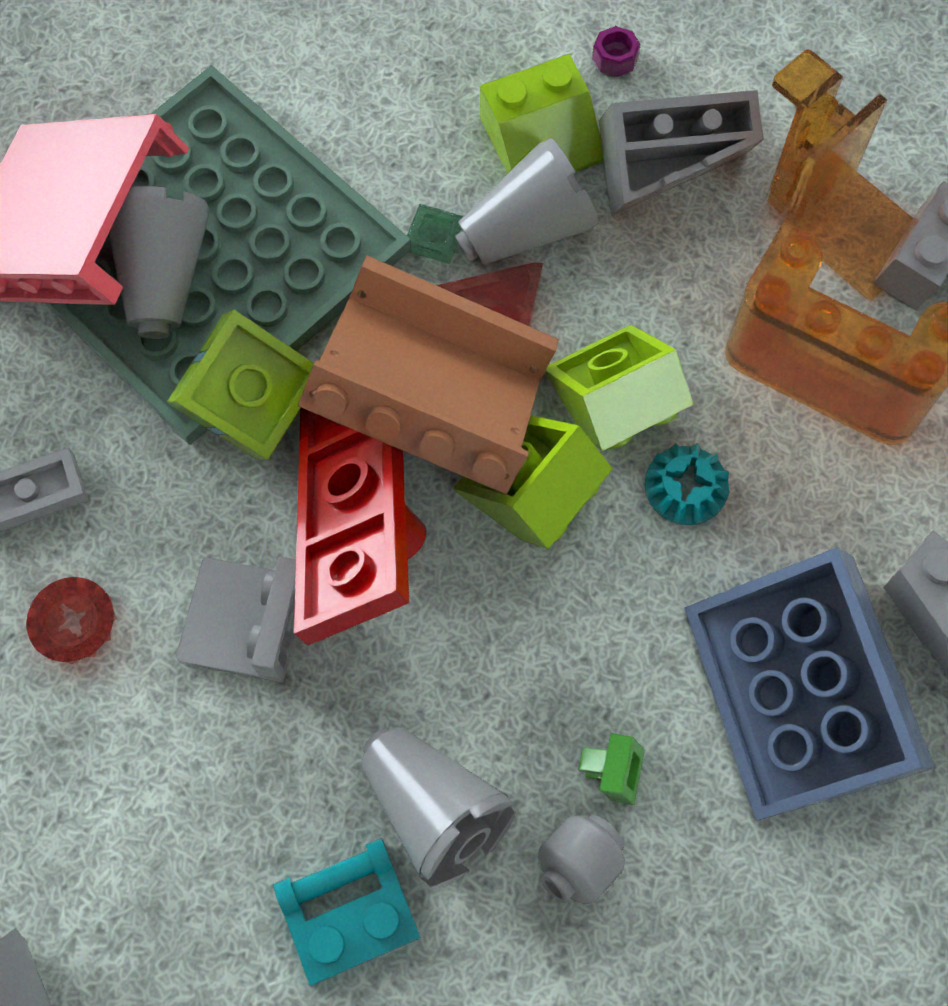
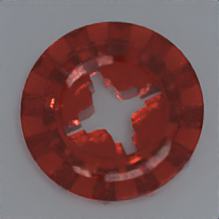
M68 577L49 584L37 594L28 610L26 628L32 645L39 653L51 661L55 660L74 664L77 660L95 657L96 651L105 642L111 640L113 621L117 617L113 610L111 597L101 586L89 579ZM63 603L77 614L86 611V615L79 620L82 627L80 630L82 635L80 637L68 628L60 632L58 631L60 630L59 627L65 622L64 610L61 607Z

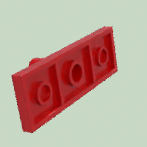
M301 407L294 634L309 646L409 604L408 559L413 557L423 546L427 530L425 524L405 504L403 450Z

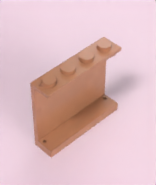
M367 255L333 333L319 361L315 360L298 406L507 494L528 456L529 451L521 447L539 382L556 352L559 339Z

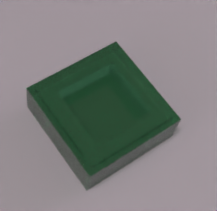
M419 203L407 236L411 239V251L409 253L451 264L458 246L455 235L462 232L458 221L464 216Z

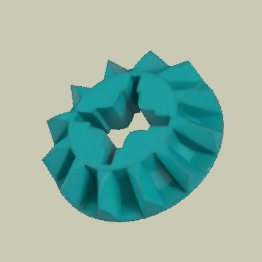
M675 443L670 449L660 454L657 453L649 465L645 475V493L653 509L666 520L680 525L701 524L715 517L724 507L730 493L729 471L723 468L717 453L710 454L702 450L698 443L692 446H679ZM689 465L694 466L693 473H695L694 481L702 484V487H694L691 494L687 495L686 501L681 500L683 494L681 492V483L673 480V477L682 478L685 471H688Z

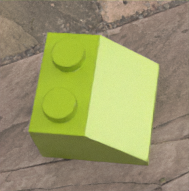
M570 53L479 86L480 119L507 174L535 146L549 138L554 139L575 172L604 162L601 136L590 91Z
M631 324L548 365L545 371L546 376L576 425L583 429L593 444L601 451L624 446L631 441L633 435L651 426L666 424L675 419L678 412L694 405L677 350Z
M530 415L521 447L529 451L507 494L464 476L454 486L453 490L520 540L549 549L566 532L568 524L584 504L596 495L601 483L613 468L579 425Z

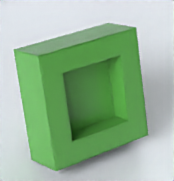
M611 733L607 750L582 748L578 771L584 772L585 777L601 780L599 790L611 801L634 805L645 750L634 737Z

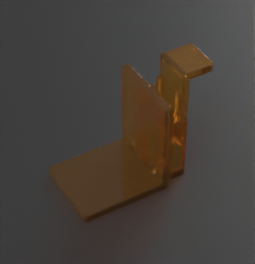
M806 49L773 78L772 87L793 103L797 109L770 185L772 189L767 202L781 214L788 209L782 226L867 300H874L884 290L874 285L873 282L913 219L857 172L887 103V99L879 94L855 115L835 98L843 76L812 50Z

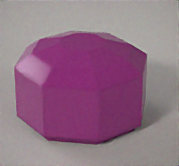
M614 26L599 32L593 46L592 59L600 72L619 77L634 70L641 44L633 31Z

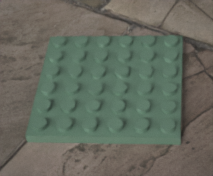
M212 65L151 113L157 114L165 122L171 124L173 132L189 147L187 154L173 155V157H166L165 155L146 156L131 186L167 188L166 198L182 201L183 191L193 193L204 199L209 206V217L181 327L170 330V337L151 339L139 336L138 329L132 328L127 324L121 293L115 305L45 303L189 445L208 429L166 402L223 314L236 310L297 351L344 310L367 255L394 266L412 250L411 239ZM107 236L95 263L118 282L110 242Z

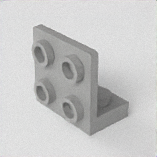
M278 556L276 568L272 570L208 557L204 558L196 580L176 659L186 665L284 683L295 638L296 559Z

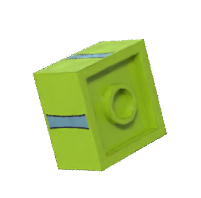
M232 310L221 316L166 403L254 459L268 460L301 408L298 404L314 363L236 310Z

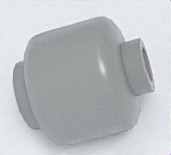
M592 814L588 818L581 815H573L567 818L539 848L538 861L544 872L540 877L541 883L560 902L566 903L569 899L582 904L596 902L624 870L623 839L612 825L597 815Z

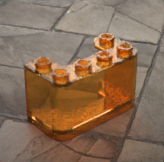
M783 221L747 283L726 342L725 356L727 361L738 372L879 443L899 445L907 441L948 388V302L929 306L922 313L909 336L810 288V285L818 273L823 260L822 247L817 239L809 233Z

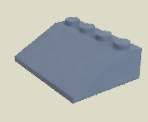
M836 547L684 607L756 821L885 785L935 768L852 555Z

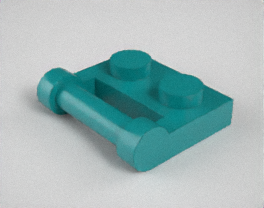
M382 838L366 844V851L293 882L289 877L273 884L277 901L285 916L309 986L318 984L421 938ZM376 872L382 887L381 889L312 919H306L301 904Z

